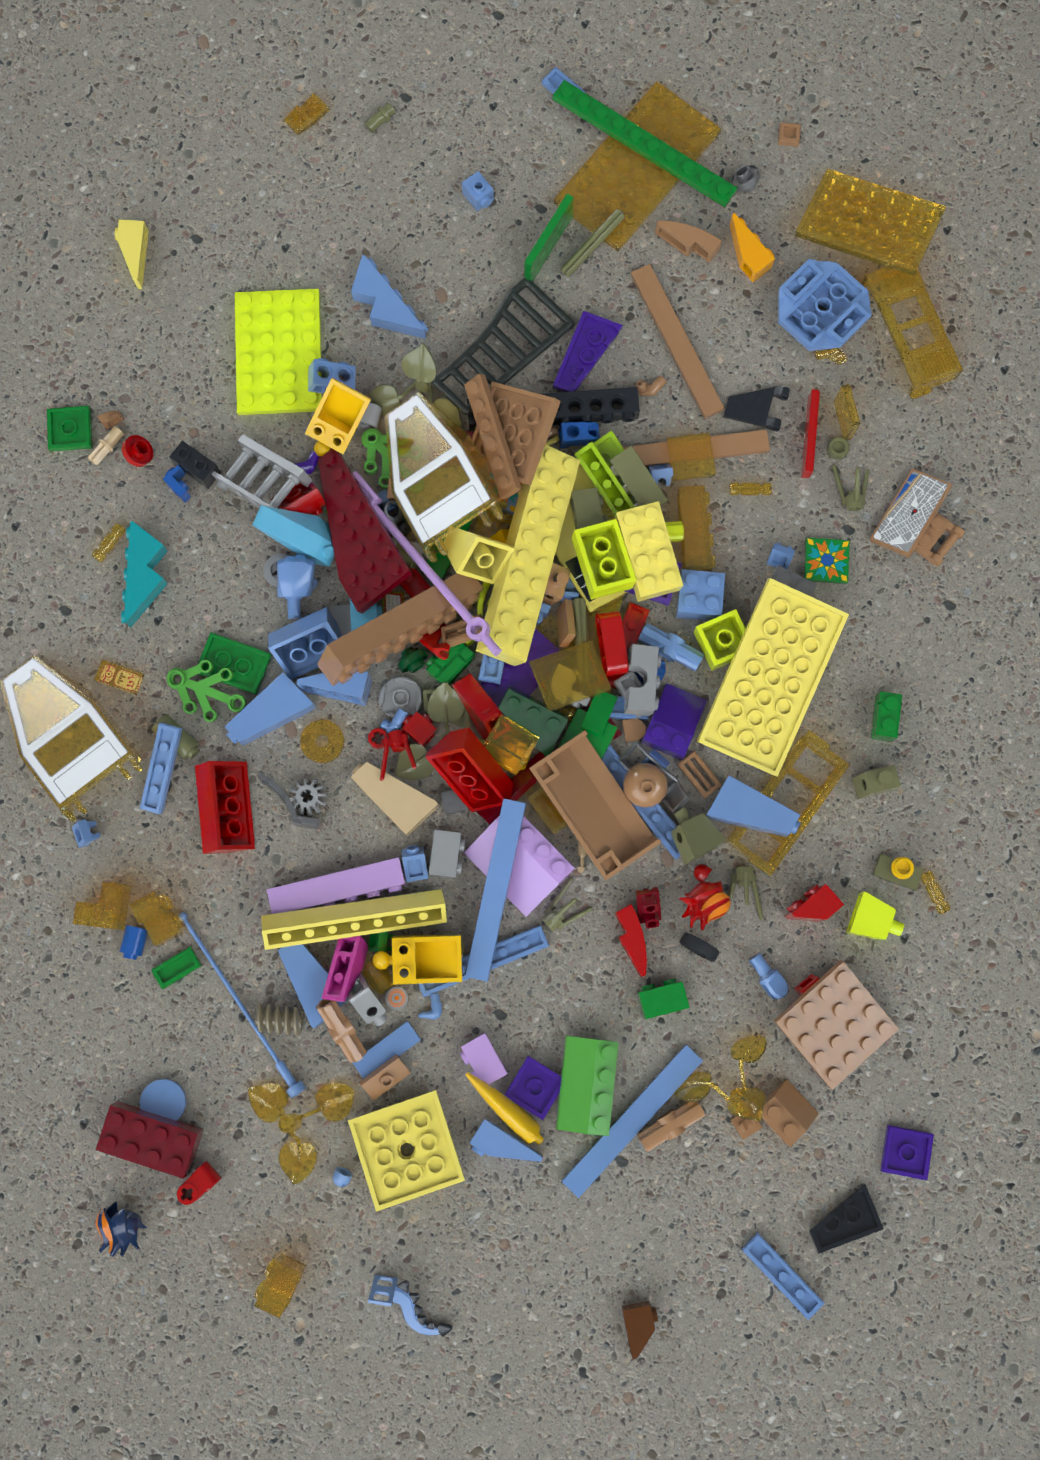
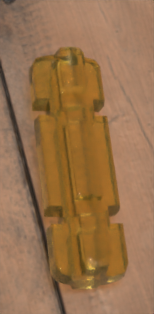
M730 483L729 486L730 495H739V493L741 495H759L760 493L762 495H771L772 492L771 483H762V485L760 483H742L741 485L739 483Z
M115 523L110 529L112 530L111 533L108 532L98 545L99 548L94 550L92 557L95 560L103 562L106 558L105 554H109L119 541L117 538L122 537L125 533V529L121 525Z
M933 872L923 873L921 880L923 884L927 885L925 888L932 902L936 903L937 906L935 908L939 914L948 912L950 906L944 900L945 896L938 882L934 881L936 878Z

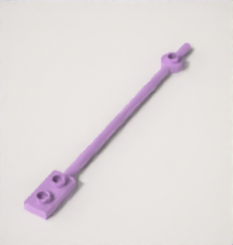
M355 470L353 475L385 528L465 620L468 637L477 642L482 641L494 656L499 655L502 650L489 636V623L480 617L474 618L381 510L378 505L383 500L361 474Z

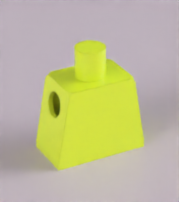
M860 892L846 933L877 940H886L888 933L900 936L904 929V923L893 920L896 913L895 908L867 892Z

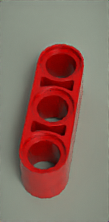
M620 612L596 613L595 623L604 675L627 674L629 666Z

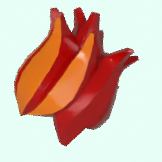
M721 881L698 883L691 892L684 894L686 897L679 898V900L688 905L681 917L684 918L690 915V928H693L696 920H700L701 931L704 930L705 925L710 921L724 916L731 906V899L723 892Z

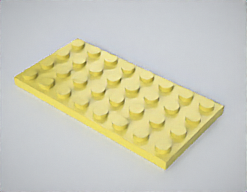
M768 578L696 742L778 777L849 614L774 579Z

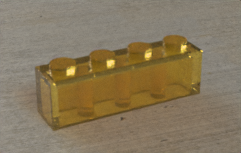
M705 485L679 487L677 491L679 521H682L684 528L683 540L681 541L683 568L686 570L711 572L716 566L715 555H711L714 539L713 534H709V526L712 525L711 513H707V505L710 504L709 492H705Z

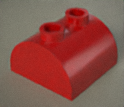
M312 482L308 487L299 483L298 485L295 484L278 506V509L317 516L323 512L322 507L326 503Z

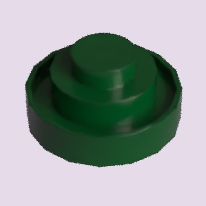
M409 647L401 653L402 657L397 666L402 673L408 671L415 673L425 666L424 661L429 655L425 649Z

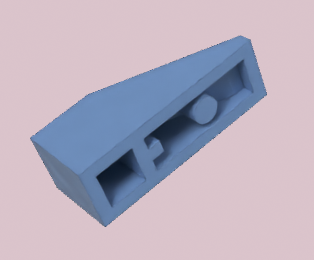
M484 1118L470 1141V1144L473 1145L471 1149L482 1157L484 1154L492 1157L541 1162L543 1159V1155L487 1118Z

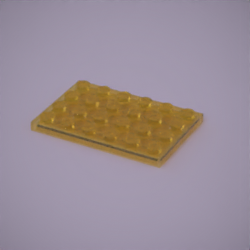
M827 169L796 229L795 237L915 276L945 213L946 206Z

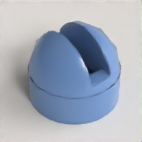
M336 1167L332 1179L336 1186L345 1187L351 1181L353 1174L348 1169Z

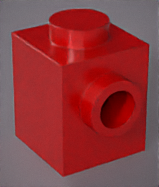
M418 712L414 715L410 714L403 722V731L422 747H426L438 733L437 728L432 725L434 721L425 713L422 715Z

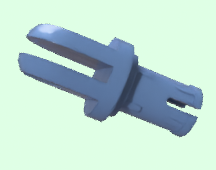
M761 953L753 956L749 963L759 974L760 985L772 999L784 998L788 993V985L777 969H771Z

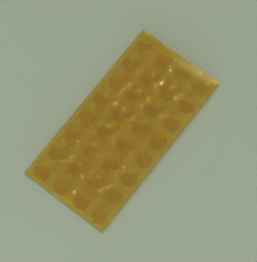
M658 81L625 117L695 162L721 133L719 126ZM608 136L554 198V204L559 206L567 194L573 196V218L592 233L600 227L615 209L621 210L625 218L604 239V242L619 252L680 179L611 136Z

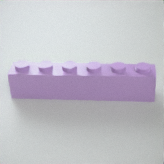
M398 857L267 889L271 912L276 914L319 906L336 905V902L344 900L345 903L357 902L358 897L367 895V899L380 896V892L389 890V893L402 890V886H406L401 860Z

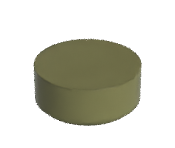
M842 437L831 439L827 446L828 455L835 460L843 459L849 452L850 446L848 441Z

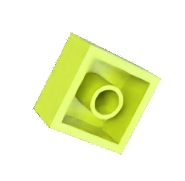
M736 609L696 626L693 632L703 654H705V659L711 671L731 663L745 632V627Z

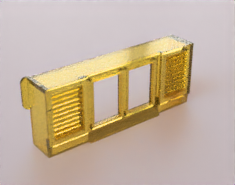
M913 257L865 275L861 284L864 287L869 286L912 383L909 397L911 399L930 394L933 387L957 379L963 368L951 342H949ZM916 297L924 316L898 324L890 305ZM927 322L935 342L910 351L902 331Z

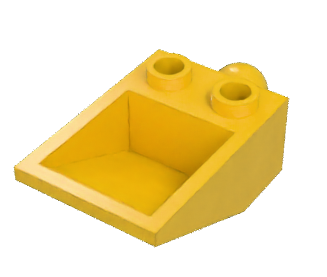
M331 378L305 432L306 435L317 440L314 445V452L319 457L324 456L331 448L344 454L371 398Z
M461 935L393 936L392 955L389 956L384 951L377 952L373 956L372 962L380 970L393 965V985L462 982ZM402 945L408 947V952L405 954L399 951ZM403 968L409 971V974L404 977L400 974V970Z

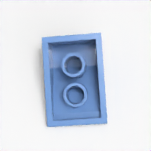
M366 671L362 674L357 672L346 683L341 684L339 682L332 686L326 676L321 673L297 679V685L305 693L366 706L372 679Z

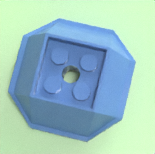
M808 259L778 291V324L808 351L841 348L871 317L868 290L836 262ZM819 306H822V307H824L827 311H822V310H820L818 307H819Z

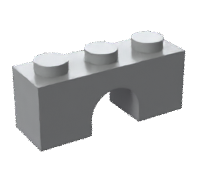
M632 644L629 648L628 671L638 673L643 679V686L639 688L629 687L625 692L624 714L651 716L658 709L659 698L655 697L656 689L660 685V676H657V667L660 668L661 654H658L659 647Z

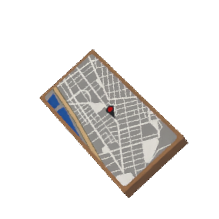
M912 468L872 534L870 541L910 558L951 490L952 485Z

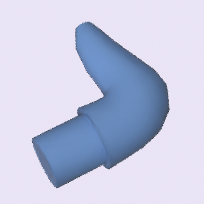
M439 993L430 995L431 1010L419 1013V1018L434 1020L441 1016L442 1002H440Z

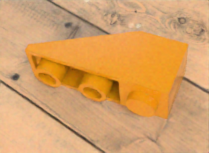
M733 213L729 226L739 268L752 282H755L772 269L775 261L774 254L769 248H765L756 233H752L749 230L746 222Z

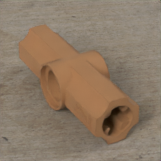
M325 999L319 1001L316 1009L326 1023V1028L336 1045L339 1044L347 1060L352 1063L363 1059L367 1052L355 1034L356 1030L348 1017L344 1016L338 1003Z
M696 1098L678 1109H673L663 1114L656 1120L657 1122L639 1132L637 1136L646 1151L649 1152L664 1141L676 1138L686 1131L685 1128L706 1115Z

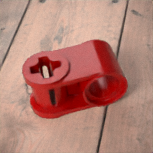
M205 1161L178 1188V1201L184 1205L192 1204L217 1184L222 1177L208 1161ZM185 1189H193L192 1197L186 1198L185 1194L187 1191Z

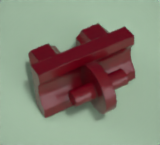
M653 887L651 890L644 888L642 891H635L640 924L645 923L646 929L659 927V920H662L658 887Z

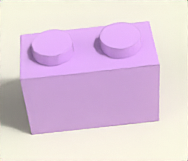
M486 1033L461 1046L463 1051L460 1052V1056L466 1065L470 1063L474 1072L471 1074L487 1084H491L507 1074Z

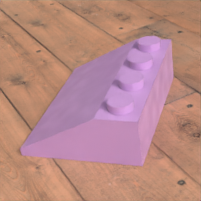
M500 816L464 852L486 876ZM523 817L507 898L527 917L575 868L525 817Z

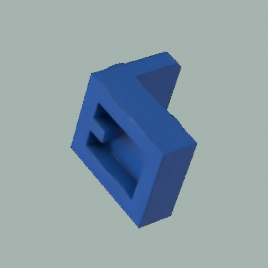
M177 465L166 472L163 480L186 503L191 498L187 492L189 487L181 480L185 475L184 470L180 465Z

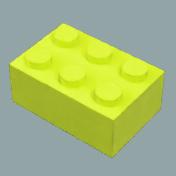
M617 519L574 530L572 542L591 600L634 587L637 580Z

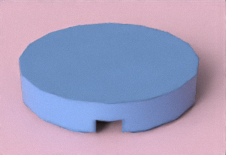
M166 1078L155 1080L147 1085L140 1098L141 1110L175 1121L182 1116L187 1105L186 1093L182 1086Z

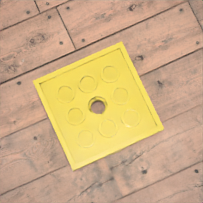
M437 1090L348 1120L376 1212L465 1181ZM402 1144H412L414 1147L413 1154L410 1156L403 1155L401 1152Z

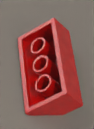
M469 727L449 732L426 753L425 758L471 812L502 806L503 799H511L514 783Z
M208 761L196 765L195 775L203 854H221L255 849L247 762Z

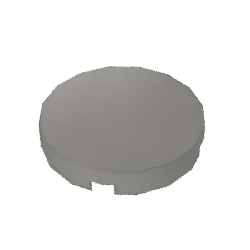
M394 677L382 686L379 694V703L383 712L392 719L399 708L407 711L408 717L410 714L414 715L420 711L423 703V694L419 685L414 680L407 677Z

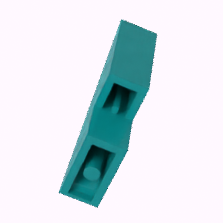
M133 521L130 522V526H127L126 529L129 546L125 548V559L128 562L127 568L124 569L126 589H123L122 592L125 610L121 612V622L126 623L130 628L168 584L163 577L153 570L168 550Z

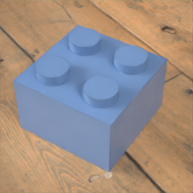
M681 569L680 576L683 587L677 594L676 618L710 621L721 616L725 573Z

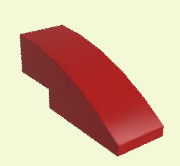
M632 904L615 913L617 920L626 933L618 939L639 976L643 977L646 975L647 968L646 945L638 916Z

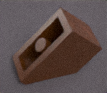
M649 1301L621 1306L632 1360L638 1358L655 1331L654 1322L658 1321L656 1308L651 1307Z

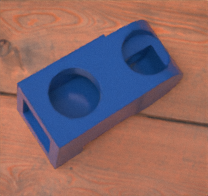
M595 422L561 423L558 430L560 449L569 448V446L588 445L600 439L599 424Z

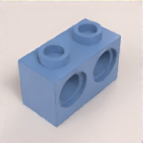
M324 358L314 359L308 371V391L325 393L331 378L355 390L356 366L349 365L346 362H328ZM317 372L324 374L325 378L320 377ZM339 376L344 377L346 381H342Z

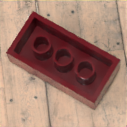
M117 1101L109 1106L95 1150L184 1179L190 1174L204 1129Z

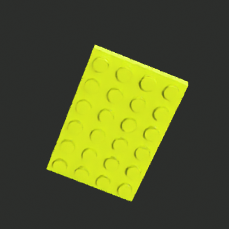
M319 289L235 292L237 414L315 412L323 394L308 391V371L312 361L321 358Z

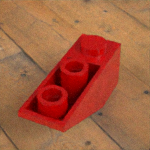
M471 673L452 684L483 740L494 741L511 730L502 712Z

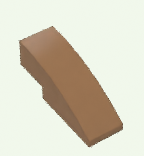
M659 220L656 223L655 234L687 257L692 252H695L710 263L720 251L722 241L704 230L673 221Z

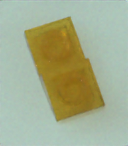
M313 93L301 107L297 105L283 121L297 135H300L317 123L330 109Z

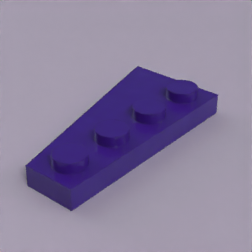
M583 311L554 381L553 389L561 392L576 391L622 330L623 325Z

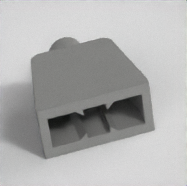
M361 972L348 995V999L367 1024L373 1022L376 1026H381L387 1020L384 1014L386 1009L376 991Z

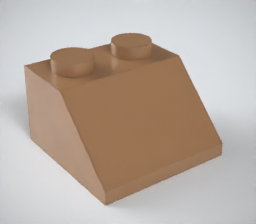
M787 1079L754 1109L755 1113L788 1147H791L808 1130L819 1114Z

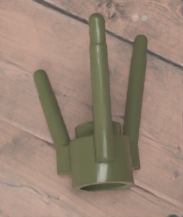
M833 464L832 469L840 492L842 506H846L848 511L864 509L869 469L865 470L862 490L859 491L860 468L856 467L855 491H849L848 496H846L837 467Z
M736 867V874H731V885L728 893L731 903L736 882H738L739 887H744L745 905H749V887L752 884L759 919L763 920L762 906L753 868Z
M570 877L553 902L544 911L545 915L541 918L552 931L557 928L561 930L565 925L593 910L592 907H588L562 921L565 919L562 914L577 901V898H573L559 911L557 908L554 909L572 883L573 877Z

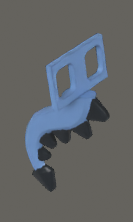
M375 1274L368 1303L390 1307L392 1302L399 1304L406 1323L413 1330L421 1334H439L444 1337L452 1330L453 1326L450 1324L439 1323L437 1327H435L432 1321L427 1325L425 1324L427 1317L425 1315L418 1316L423 1312V1307L415 1304L420 1295L419 1293H409L408 1280L397 1284L398 1278ZM378 1280L391 1281L392 1286H381L377 1282ZM375 1294L387 1295L389 1300H376L373 1297Z

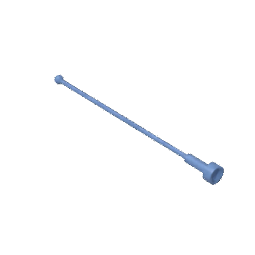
M185 912L179 913L178 919L184 922L276 1062V1068L289 1086L286 1092L291 1099L304 1091L306 1086L302 1080L297 1083L283 1060H279L262 1032L258 1031L254 1020L187 920V914Z

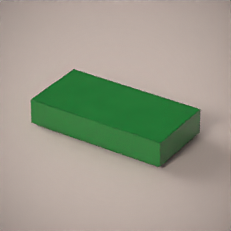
M597 689L582 723L581 730L602 737L618 697Z
M190 946L151 969L161 989L164 990L203 965Z

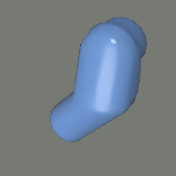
M399 708L392 721L384 719L380 728L385 730L387 734L398 730L406 719L408 712Z

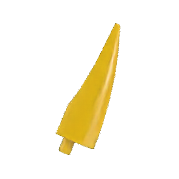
M470 1072L465 1074L485 1102L524 1142H535L537 1145L542 1143L544 1138L539 1134V1123L525 1110Z

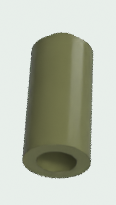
M166 714L154 724L152 731L157 734L158 725L161 722L182 727ZM182 729L177 754L184 760L188 758L193 759L200 751L198 749L200 743L184 729Z

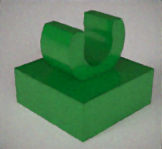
M388 931L370 934L368 951H392V947H388L386 944L387 939H392L394 935L388 934Z

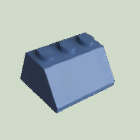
M325 607L269 633L268 649L288 678L292 680L318 668L317 664L327 644L342 637L337 622L328 608Z

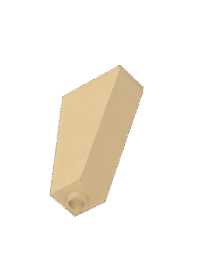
M368 762L364 765L362 763L359 764L352 771L351 779L407 837L439 807V804L434 799L386 772L384 780L380 781L381 770Z

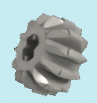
M305 778L303 786L297 781L296 786L299 789L291 788L290 790L296 796H292L289 799L291 802H296L293 806L295 810L299 809L300 815H304L307 810L308 816H312V809L320 813L321 810L317 806L319 804L326 806V803L321 799L326 798L327 793H320L325 787L323 785L317 786L318 781L315 779L310 784L309 780ZM308 792H311L310 795L313 796L312 801L308 800L306 803L303 797L305 794L309 795Z

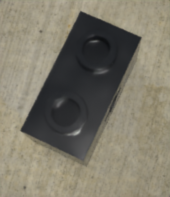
M183 440L169 456L174 466L180 465L187 475L207 489L216 480L211 475L213 471L221 474L217 464Z

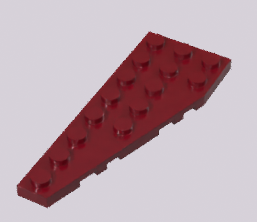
M331 448L324 456L318 458V465L339 580L357 612L363 614L413 573L341 453Z

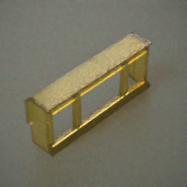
M810 730L802 735L790 750L778 777L773 775L760 792L770 798L788 773L815 793V796L797 820L801 824L796 833H790L788 837L767 833L781 843L768 862L761 859L739 842L748 828L736 826L725 841V843L746 856L749 862L770 877L850 765L828 749L830 745ZM806 747L834 767L821 787H818L792 768Z

